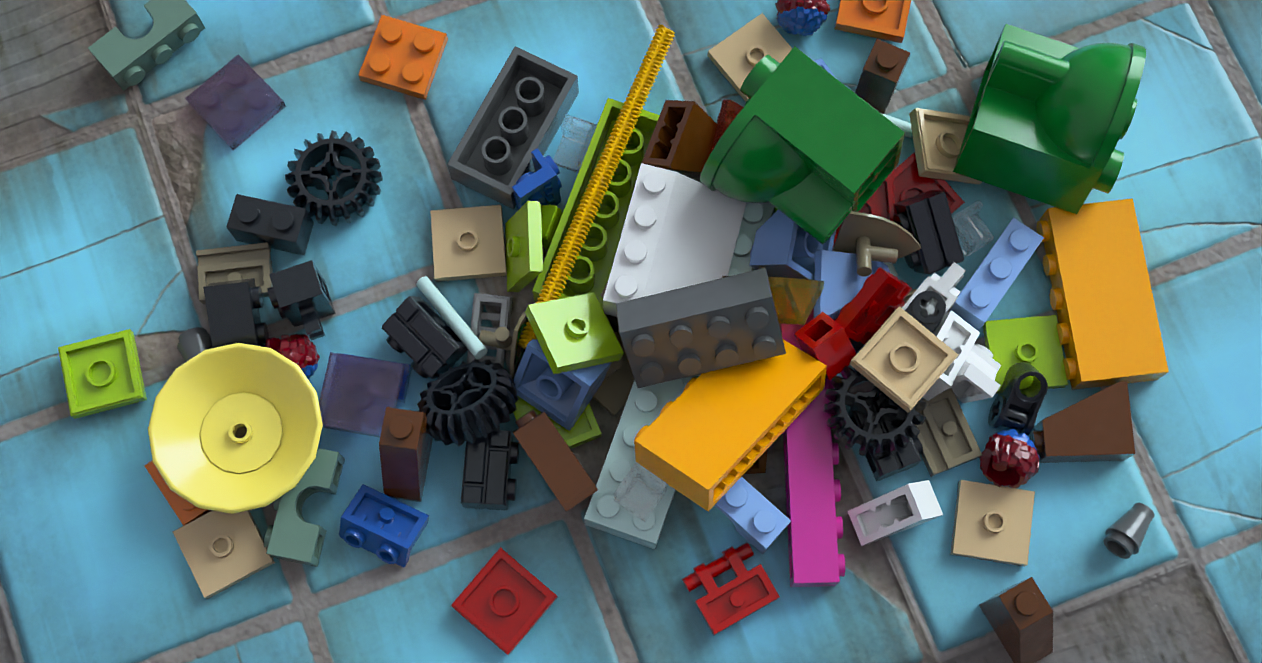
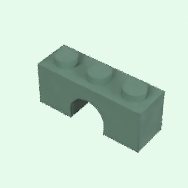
M150 0L144 4V7L153 20V27L146 36L139 39H130L114 27L88 47L98 63L123 91L141 82L146 73L155 66L167 62L177 49L185 43L194 41L200 32L205 29L197 12L186 0Z
M318 448L315 460L297 486L274 501V510L277 511L274 525H269L265 534L264 547H268L266 554L276 559L318 567L327 530L320 525L305 522L302 515V507L306 499L314 493L326 492L336 495L345 461L339 452Z

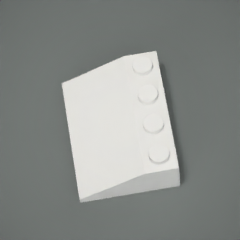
M641 163L603 298L604 313L618 317L616 303L727 277L746 203L730 198L718 190L711 191L703 183L678 172Z

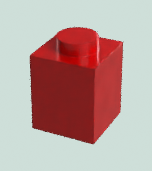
M821 312L794 333L802 351L827 365L826 378L828 380H831L840 373L845 366H849L851 360L857 355L843 326L824 312Z

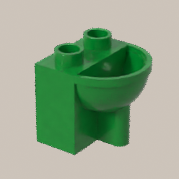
M1005 24L985 68L953 172L1077 214L1092 188L1108 194L1117 180L1124 160V152L1116 150L1115 147L1118 140L1125 136L1136 110L1137 99L1135 97L1144 70L1146 48L1134 43H1129L1128 45L1096 43L1077 48Z
M794 46L781 63L770 55H766L747 75L740 91L748 97V100L711 152L702 170L700 181L711 191L718 190L722 194L748 203L770 202L823 245L852 211L859 212L897 167L905 132Z

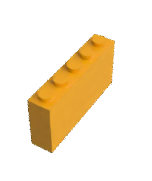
M1133 199L1083 204L1077 214L1057 207L1048 208L1037 222L1036 230L1039 235L1044 237L1041 241L1044 242L1046 253L1043 256V268L1046 276H1050L1051 279L1050 305L1053 310H1057L1059 321L1057 324L1060 345L1064 347L1066 358L1063 359L1066 378L1071 383V389L1111 386L1119 381L1137 383L1158 380L1168 373L1169 370Z
M783 339L786 354L702 373L698 378H692L686 384L683 393L674 402L669 401L666 403L659 416L649 426L642 427L637 433L634 440L636 463L709 512L821 393L825 387L827 365Z

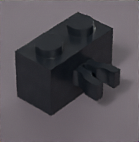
M310 260L269 274L273 286L267 288L268 295L274 309H278L281 318H288L294 327L304 325L306 334L309 335L311 340L325 336L320 319L336 313L326 282L314 262Z

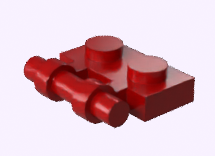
M879 267L874 274L865 280L863 288L853 300L841 309L835 321L843 326L849 338L856 342L860 341L865 345L899 306L901 308L906 303L904 299L913 288L903 280L900 281L897 277Z
M747 542L735 549L731 546L722 552L723 556L707 565L701 563L693 568V573L682 579L689 592L701 585L705 589L707 595L696 600L695 604L713 636L780 597L761 564L747 571L743 561L754 556ZM731 569L736 578L718 588L713 578Z

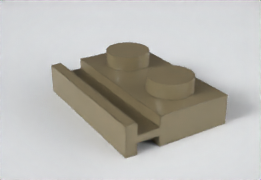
M266 242L197 250L199 301L202 304H206L203 287L210 283L251 278L255 279L256 287H261L263 297H269L267 288L273 286L269 274L273 273L270 244Z
M952 388L943 391L929 401L922 399L926 401L927 406L924 410L917 412L924 415L926 419L922 425L915 426L920 430L918 438L923 447V454L921 456L931 477L982 456Z

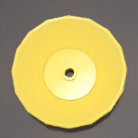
M234 343L204 350L175 369L155 398L148 426L152 461L171 491L198 508L235 514L266 507L297 486L316 458L323 423L317 392L299 365L272 348ZM246 427L247 434L243 438H236L237 429Z

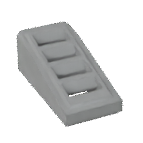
M474 293L470 329L478 339L481 330L495 332L497 329L481 326L482 319L500 321L499 327H506L509 330L513 297ZM484 305L500 306L501 314L483 312ZM484 345L486 349L497 350L496 357L484 356L478 360L483 362L490 359L492 363H500L504 368L506 350ZM469 350L467 364L476 359Z

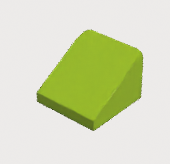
M541 205L542 246L546 249L550 247L563 214L556 205Z

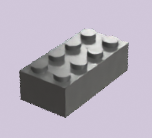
M515 46L447 163L451 179L514 209L516 201L512 187L516 185L517 180L522 175L528 172H535L531 152L538 148L544 156L579 93L578 76Z
M766 268L616 303L619 333L637 388L786 354Z

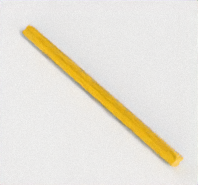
M663 25L657 26V32L652 37L653 40L649 44L650 47L646 52L647 55L644 56L645 59L642 60L643 63L639 67L640 70L637 71L638 74L634 78L633 85L630 87V93L627 94L628 97L624 102L625 105L622 106L623 109L620 110L621 113L618 114V120L615 121L616 124L613 126V132L610 133L611 136L606 141L608 144H605L606 148L603 149L604 152L599 157L600 160L596 164L595 172L592 173V179L589 180L590 183L587 184L588 187L585 189V195L582 196L583 199L580 200L579 208L576 209V215L573 216L574 220L569 225V232H566L568 236H564L566 240L562 241L564 244H561L562 248H559L560 252L557 253L558 256L553 261L555 264L552 265L553 268L550 269L551 272L546 277L548 281L544 282L546 285L542 286L544 289H541L542 293L539 294L540 297L537 298L538 301L535 303L559 299L557 295L561 297L559 291L563 293L561 287L565 289L563 283H567L564 279L568 280L566 275L570 276L568 271L572 272L570 267L574 268L571 263H576L573 259L577 260L578 253L581 252L580 249L583 247L581 243H585L582 238L586 240L584 235L588 236L586 231H590L588 227H592L590 223L593 224L592 219L595 220L594 215L597 216L596 211H599L597 207L600 208L599 203L602 204L601 199L604 200L603 195H606L604 191L607 192L608 185L611 184L610 181L613 179V173L616 172L615 169L618 168L619 160H621L626 144L630 140L629 136H632L631 133L635 129L634 126L636 121H638L637 118L642 113L641 110L645 106L644 103L647 101V95L652 90L651 87L655 83L654 80L657 79V72L660 71L659 68L664 63V57L667 56V49L670 48L669 45L672 44L671 41L675 37V32ZM529 322L526 323L527 326L524 327L525 330L522 331L523 335L520 336V343H518L523 349H526L527 344L532 339L537 340Z

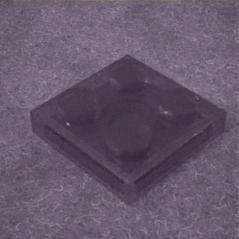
M239 54L185 98L188 104L233 151L286 107L284 101Z
M330 352L319 400L323 423L322 428L380 437L386 407H397L405 369L403 364Z

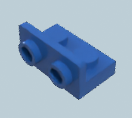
M536 148L531 152L535 173L528 172L522 175L517 180L516 185L512 187L518 210L527 201H537L541 205H558L561 203L559 189L562 188V184L557 176L560 174L559 168L550 155L544 157Z
M362 484L341 516L339 536L350 546L370 551L388 564H397L405 567L409 561L411 549L428 524L429 515Z

